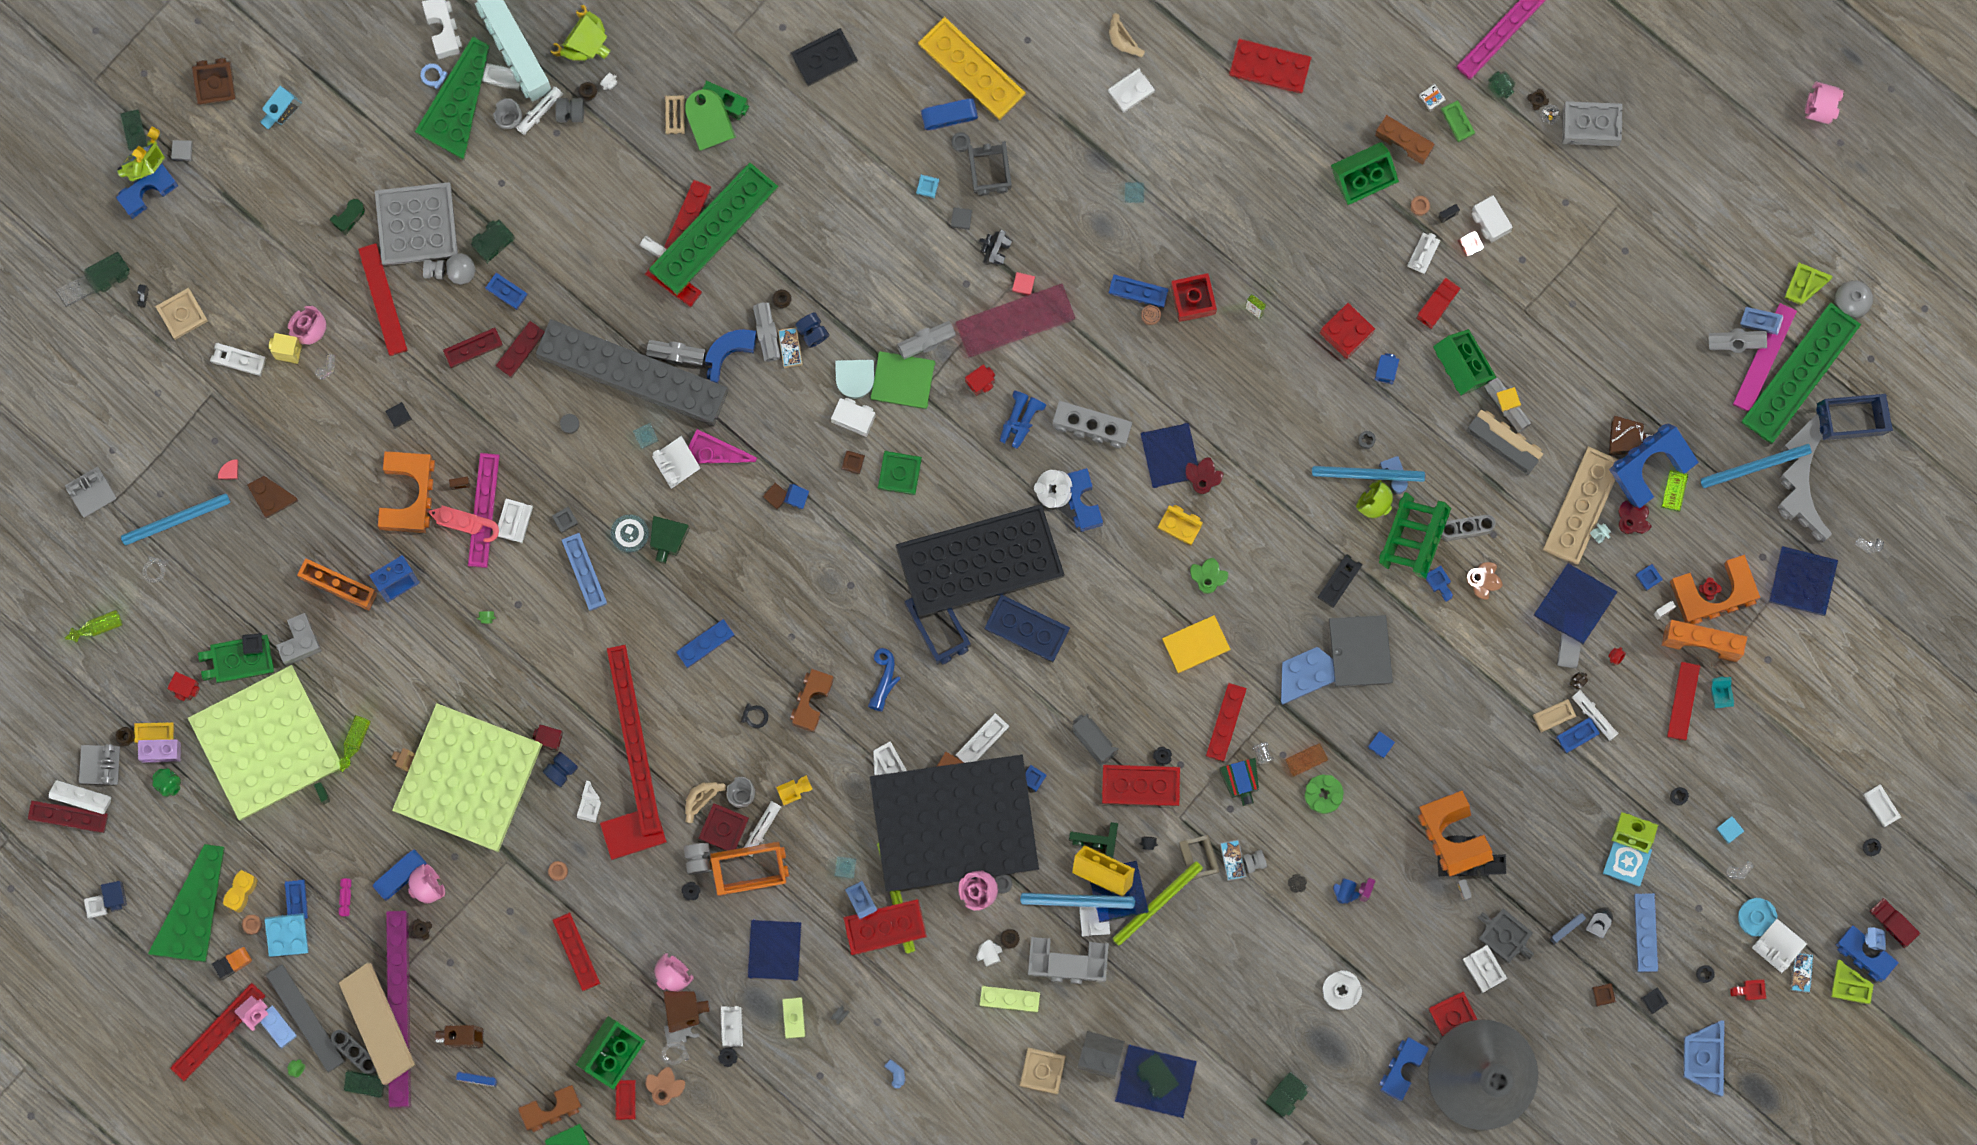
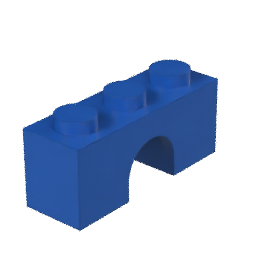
M161 164L153 174L137 179L131 187L122 189L116 198L129 216L134 219L147 209L143 202V195L147 190L155 189L164 197L178 187V185L164 165Z
M1088 469L1068 473L1067 475L1072 482V487H1070L1072 495L1068 503L1070 509H1074L1076 514L1073 517L1075 527H1079L1080 532L1103 526L1098 504L1086 506L1080 499L1084 492L1092 490L1093 487Z
M1852 925L1835 944L1838 947L1837 950L1843 956L1851 957L1854 960L1853 964L1868 971V976L1874 981H1884L1899 962L1884 950L1875 958L1867 957L1863 952L1865 935Z
M1409 1037L1406 1041L1402 1040L1397 1048L1400 1052L1398 1057L1392 1058L1388 1066L1391 1069L1388 1076L1384 1074L1379 1083L1382 1086L1380 1091L1399 1101L1403 1100L1411 1085V1082L1405 1080L1401 1075L1402 1066L1411 1063L1419 1067L1429 1050L1428 1047Z

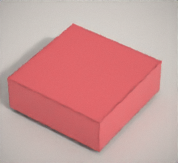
M1016 272L1012 292L1031 296L1035 276Z

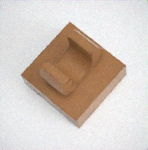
M403 748L401 753L394 751L391 759L397 762L395 766L408 772L415 753Z

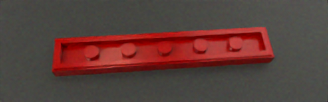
M375 243L358 248L388 354L393 356L406 352L408 349L378 246Z
M253 983L232 1002L170 1067L184 1082L242 1023V1020L234 1011L251 996L257 1001L265 999L266 995Z

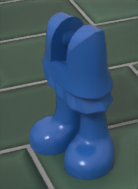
M1014 390L1012 394L1015 400L1014 408L1008 421H1005V424H1003L1000 442L1005 444L1010 433H1014L1016 436L1012 447L1017 449L1030 431L1029 428L1033 426L1030 424L1033 415L1037 410L1043 411L1046 404L1031 397L1021 422H1018V418L1029 396Z

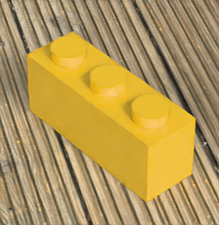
M1084 845L1075 855L1072 873L1115 894L1124 896L1132 887L1135 869Z

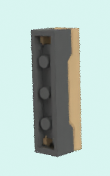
M1480 410L1466 432L1529 475L1543 456L1541 448L1526 442V438L1523 435L1512 432L1510 426L1502 421L1500 423L1495 420V416L1491 412Z

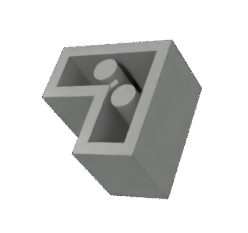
M305 613L287 620L294 638L276 645L286 666L322 652L309 618Z

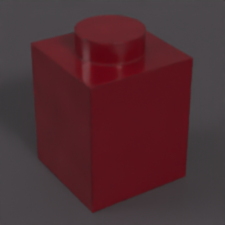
M540 724L538 729L535 728L532 739L543 744V748L558 751L563 731Z

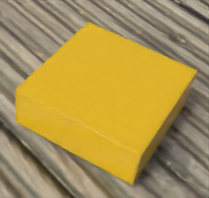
M1515 387L1496 393L1502 412L1521 406Z

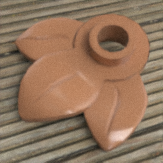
M1485 562L1480 564L1478 568L1468 571L1466 575L1467 583L1474 588L1477 597L1488 600L1489 591L1498 590L1503 586L1501 579L1494 574L1497 568L1496 564ZM1475 574L1479 577L1478 581L1474 579Z
M667 1067L659 1073L658 1077L648 1074L646 1087L652 1093L653 1101L657 1105L663 1106L668 1104L671 1098L682 1094L685 1088V1081H675L671 1068ZM664 1092L666 1097L662 1100L659 1099V1093Z

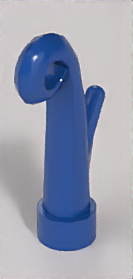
M880 648L874 654L876 663L886 665L868 705L869 708L881 712L889 692L900 680L899 676L892 680L895 666L894 656L886 648ZM884 654L887 659L881 660L879 656Z

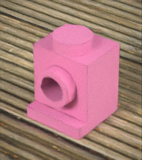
M251 996L234 1012L254 1031V1027L268 1015L265 1010L268 1007L261 999L257 1001Z

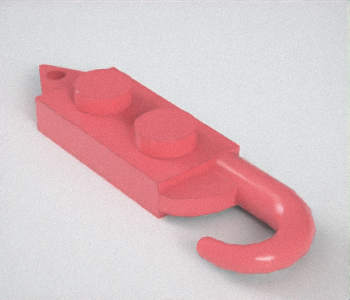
M443 505L441 508L428 511L436 520V524L468 534H477L482 526L492 528V536L484 538V542H492L499 535V527L493 520Z

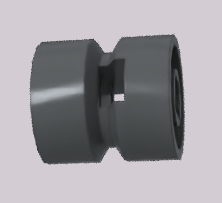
M556 98V122L567 123L568 120H571L573 123H583L584 99L573 98L569 101L568 98Z

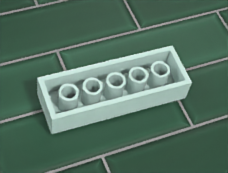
M477 0L474 3L481 19L485 17L483 19L486 24L485 26L490 35L494 33L492 36L499 51L503 49L501 52L508 67L512 65L510 68L517 82L521 81L519 84L525 98L529 97L533 102L547 95L551 91L550 83L504 0Z

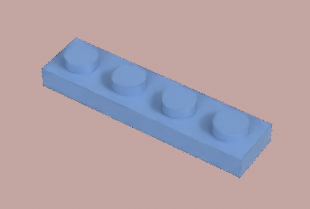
M580 533L562 539L589 611L607 605Z
M1634 894L1638 972H1657L1655 894Z

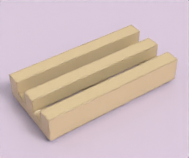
M665 96L666 134H685L684 96ZM670 100H673V128H670ZM677 100H680L681 128H677Z

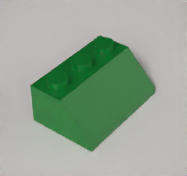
M1382 142L1330 165L1335 181L1348 205L1399 182L1390 151Z
M1469 329L1448 335L1433 346L1437 357L1441 360L1446 373L1450 376L1455 389L1461 396L1471 393L1497 378Z
M608 1016L576 1063V1066L614 1090L646 1040Z

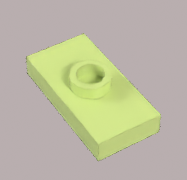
M802 998L783 999L786 1039L805 1037Z

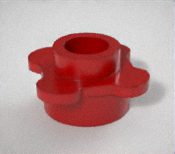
M1709 577L1698 589L1700 593L1706 595L1707 600H1713L1714 596L1721 592L1722 587L1713 578Z

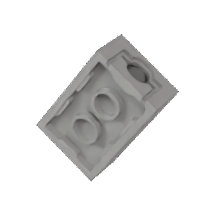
M1565 102L1563 106L1562 144L1620 145L1622 141V104Z

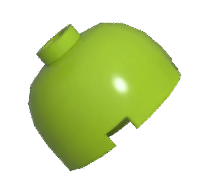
M1376 480L1369 486L1371 490L1367 494L1364 491L1356 504V508L1360 513L1373 519L1381 517L1383 514L1385 516L1389 514L1392 510L1391 504L1393 502L1391 489L1381 480Z

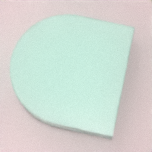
M874 360L836 361V384L840 392L852 399L862 398L868 394L874 384Z

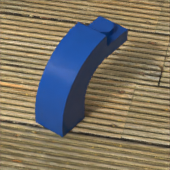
M734 330L719 337L710 347L705 359L706 366H712V368H708L707 379L719 384L722 363L730 354L735 352L754 353L757 337L756 331Z

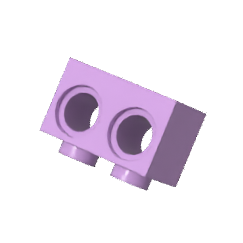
M138 740V760L142 763L181 762V743L178 740Z

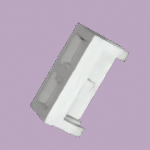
M721 1007L722 1046L742 1047L741 1007Z

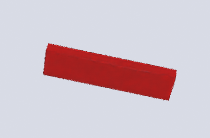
M1686 662L1680 663L1667 732L1668 738L1687 740L1700 665Z
M569 912L553 919L552 921L582 991L601 984L571 913Z

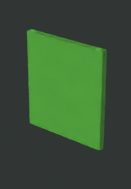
M879 351L874 384L870 396L871 400L927 409L935 361L916 357H909L904 360L899 354Z

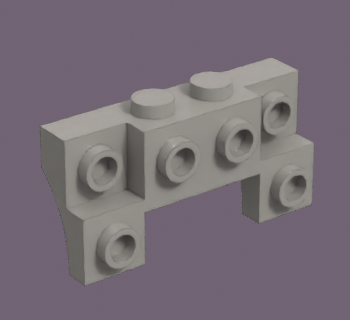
M1031 937L1028 975L1051 978L1052 982H1063V979L1071 980L1070 983L1082 984V981L1086 980L1106 982L1109 943L1089 942L1088 956L1049 953L1051 938Z

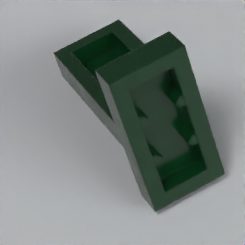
M1110 823L1108 837L1070 831L1069 841L1075 846L1090 844L1092 845L1091 848L1094 849L1107 847L1106 856L1113 858L1118 823Z

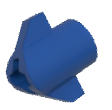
M1344 878L1341 885L1335 883L1333 890L1337 901L1345 904L1359 898L1360 893L1355 891L1357 883Z

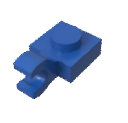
M1442 566L1430 571L1426 580L1433 592L1435 593L1439 590L1445 602L1452 599L1453 594L1447 587L1451 581Z

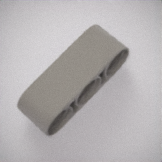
M1491 515L1450 520L1446 522L1445 527L1452 528L1453 534L1446 535L1443 531L1441 538L1445 541H1453L1488 535L1493 531L1496 522ZM1488 521L1491 524V528H1483L1481 522ZM1462 525H1471L1472 531H1464Z
M1565 611L1557 666L1577 669L1585 614Z

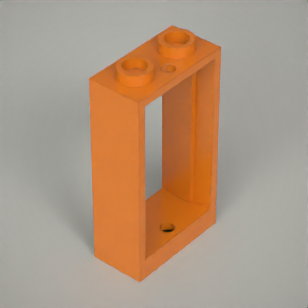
M779 842L710 854L717 896L786 884V877H789L788 866L783 865V859L786 858L785 849L780 847ZM776 850L780 875L724 884L720 860Z

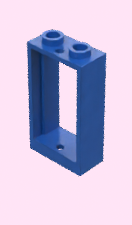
M403 555L369 575L387 603L420 583Z

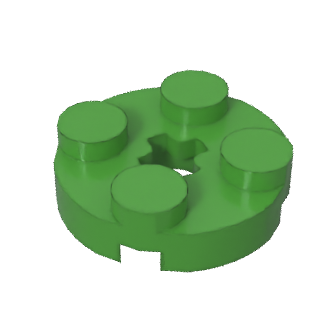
M1318 775L1311 779L1306 786V803L1316 812L1322 814L1331 813L1343 801L1344 792L1342 785L1332 775ZM1321 789L1329 791L1328 799L1319 797Z

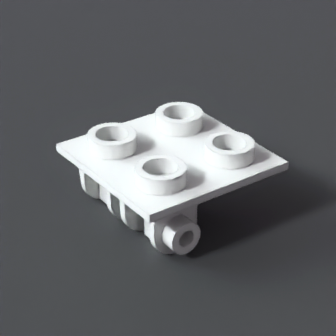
M682 436L662 450H656L652 453V458L671 489L701 469Z
M1776 919L1752 949L1783 973L1807 943Z

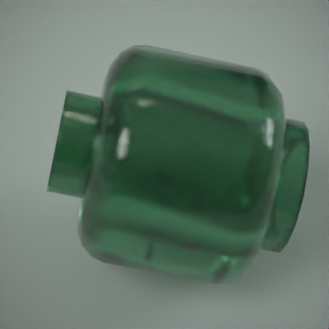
M1498 70L1488 79L1487 87L1496 98L1505 97L1507 99L1514 93L1515 81L1507 72H1500Z

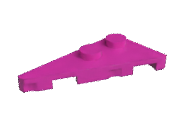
M698 429L688 447L697 463L757 461V457Z

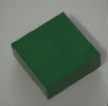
M320 782L314 784L323 804L329 803L330 799L324 785Z

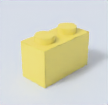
M274 333V338H270L269 349H271L274 358L298 364L302 348L298 338Z

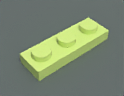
M982 986L980 1006L1038 1013L1040 992Z

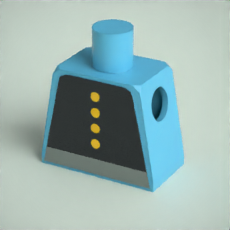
M279 86L262 108L267 114L260 123L267 129H270L275 122L282 125L302 102L288 90Z

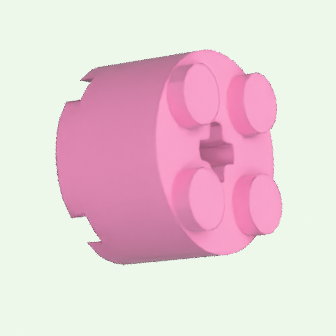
M1815 82L1812 87L1815 91L1813 94L1809 93L1805 113L1808 115L1805 117L1829 124L1833 119H1837L1839 115V108L1837 106L1838 102L1842 100L1843 90H1840L1838 87Z

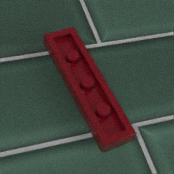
M31 800L28 820L105 833L109 814Z

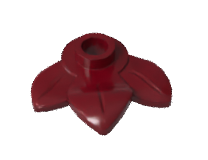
M1210 457L1204 458L1198 466L1192 463H1188L1186 466L1187 479L1193 483V488L1198 494H1207L1212 487L1222 482L1224 473L1222 471H1215L1214 462ZM1203 481L1206 483V486L1200 487L1199 483Z
M1628 500L1620 505L1618 514L1621 518L1619 520L1621 532L1625 534H1632L1634 532L1644 534L1651 529L1652 525L1646 521L1649 515V509L1646 505L1639 509L1635 506L1633 507Z

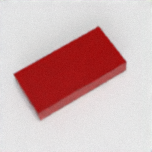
M620 1080L616 1085V1120H636V1080Z

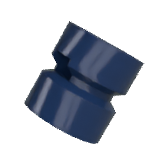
M816 312L806 315L795 324L799 333L804 335L803 339L809 348L819 345L830 336L825 326L820 325L821 320Z
M559 751L553 759L554 764L549 763L542 772L561 788L568 780L567 775H572L579 767Z

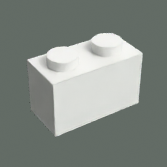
M1494 195L1473 207L1472 217L1476 223H1480L1483 228L1481 229L1483 236L1486 239L1489 238L1491 243L1511 232L1513 227Z
M840 398L832 415L831 422L867 437L876 417L873 409L866 405L858 406L852 399L845 398L844 400Z

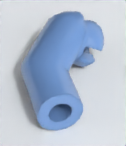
M890 1059L885 1068L893 1073L892 1086L894 1088H901L905 1083L904 1070Z

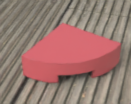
M231 460L225 463L219 471L218 479H238V460Z

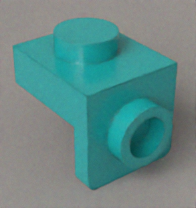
M1731 677L1712 679L1711 693L1715 708L1734 707Z

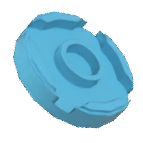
M1753 898L1746 901L1738 912L1740 927L1745 933L1756 937H1761L1777 919L1775 907L1769 901L1761 898Z

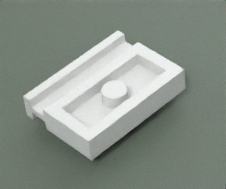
M1137 69L1109 88L1108 92L1124 113L1154 93L1155 90L1141 73V70Z
M506 499L498 523L499 535L497 537L523 543L533 506Z
M1079 906L1082 937L1110 935L1108 907Z
M1488 945L1463 959L1482 993L1507 979Z

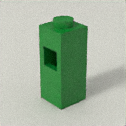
M706 80L702 89L716 92L722 99L728 115L738 120H741L742 116H746L750 107L747 98ZM699 94V102L705 104V96Z

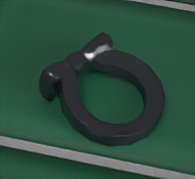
M747 703L741 722H746L752 728H761L768 721V712L762 706H751L750 703ZM756 709L762 711L764 714L763 722L761 724L752 723L749 717H747L748 712Z

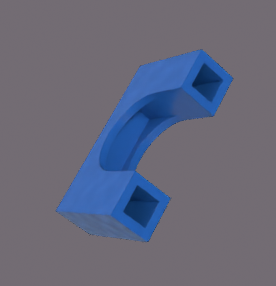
M1669 423L1662 425L1654 435L1645 438L1641 445L1632 448L1627 456L1615 461L1609 469L1630 503L1639 509L1654 498L1642 476L1644 462L1650 455L1656 452H1664L1676 471L1683 474L1699 463L1677 427Z

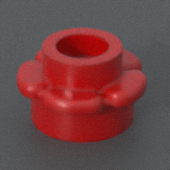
M1622 647L1612 649L1608 656L1610 663L1618 665L1622 662L1626 655Z

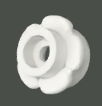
M609 73L600 83L604 87L603 89L606 90L608 88L611 90L617 84L615 80L617 76Z

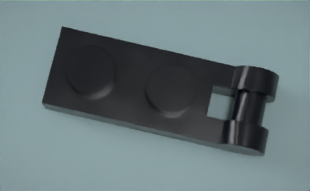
M1346 554L1317 597L1332 608L1335 607L1363 565L1359 561L1355 562L1352 560V557ZM1346 565L1352 568L1351 572L1344 569Z

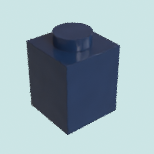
M115 881L101 884L105 908L111 909V912L122 910V906H127L123 882Z

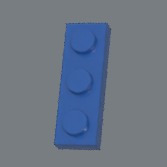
M1113 274L1108 294L1164 308L1168 288Z
M723 619L676 653L688 669L735 635Z

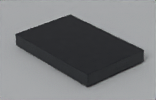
M841 28L790 53L807 86L858 62Z

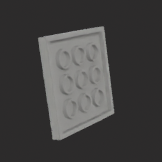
M450 182L375 191L383 266L421 262L425 259H448L452 255L458 254Z

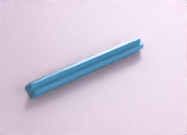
M1805 444L1701 478L1700 481L1702 487L1707 488L1812 453L1809 444Z
M1313 466L1312 476L1424 482L1426 476L1424 471Z
M222 494L121 535V540L124 545L131 544L230 503V499L227 494Z
M1022 893L1020 898L1021 904L1108 908H1134L1135 905L1134 897Z

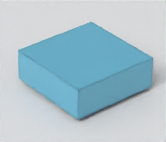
M921 175L916 194L935 198L939 179Z
M1732 816L1716 828L1728 844L1744 832Z

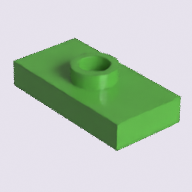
M1458 100L1441 108V112L1458 142L1475 135V131Z

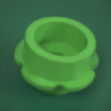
M493 611L479 612V617L477 618V620H481V624H491L492 620L496 619Z
M300 1059L297 1061L292 1060L287 1067L289 1076L298 1078L303 1073L305 1065L301 1063Z

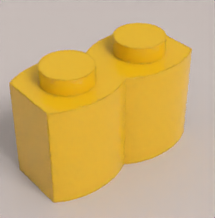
M243 870L239 871L233 880V887L228 890L224 897L223 905L240 913L248 902V895L254 891L257 885V878Z

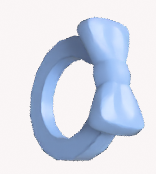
M428 64L421 71L422 81L428 86H434L437 90L448 76V73L446 71L443 72L436 64ZM430 68H435L440 74V79L438 81H428L425 79V72Z

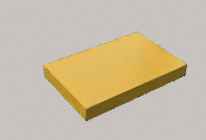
M1215 615L1162 638L1178 674L1231 650Z

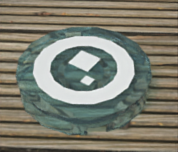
M631 514L618 518L612 525L610 532L615 547L626 553L641 550L649 538L648 526L645 521Z

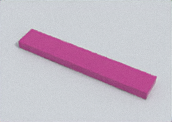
M1519 0L1456 68L1471 80L1546 0Z
M1779 303L1775 312L1783 316L1778 335L1767 333V348H1759L1732 405L1747 412L1752 408L1796 315V310Z
M480 453L473 514L493 520L500 455ZM482 526L477 534H471L468 567L488 568L490 542H484L483 539L491 537L492 528Z

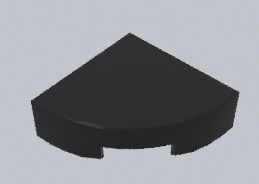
M139 284L137 293L140 295L137 304L139 307L145 308L149 289L146 285Z

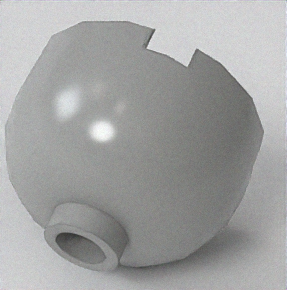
M1853 280L1842 284L1837 289L1834 299V305L1853 319L1863 317L1869 312L1873 304L1871 289L1865 283Z

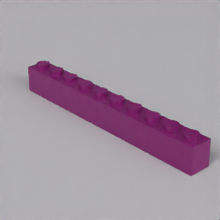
M386 911L388 1004L410 1052L409 913L407 911ZM411 1068L389 1083L390 1108H411Z

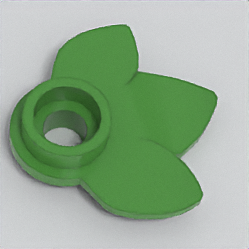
M1214 558L1207 559L1203 566L1192 564L1191 577L1198 583V587L1203 593L1210 594L1214 592L1217 586L1224 585L1228 579V572L1219 571V564Z

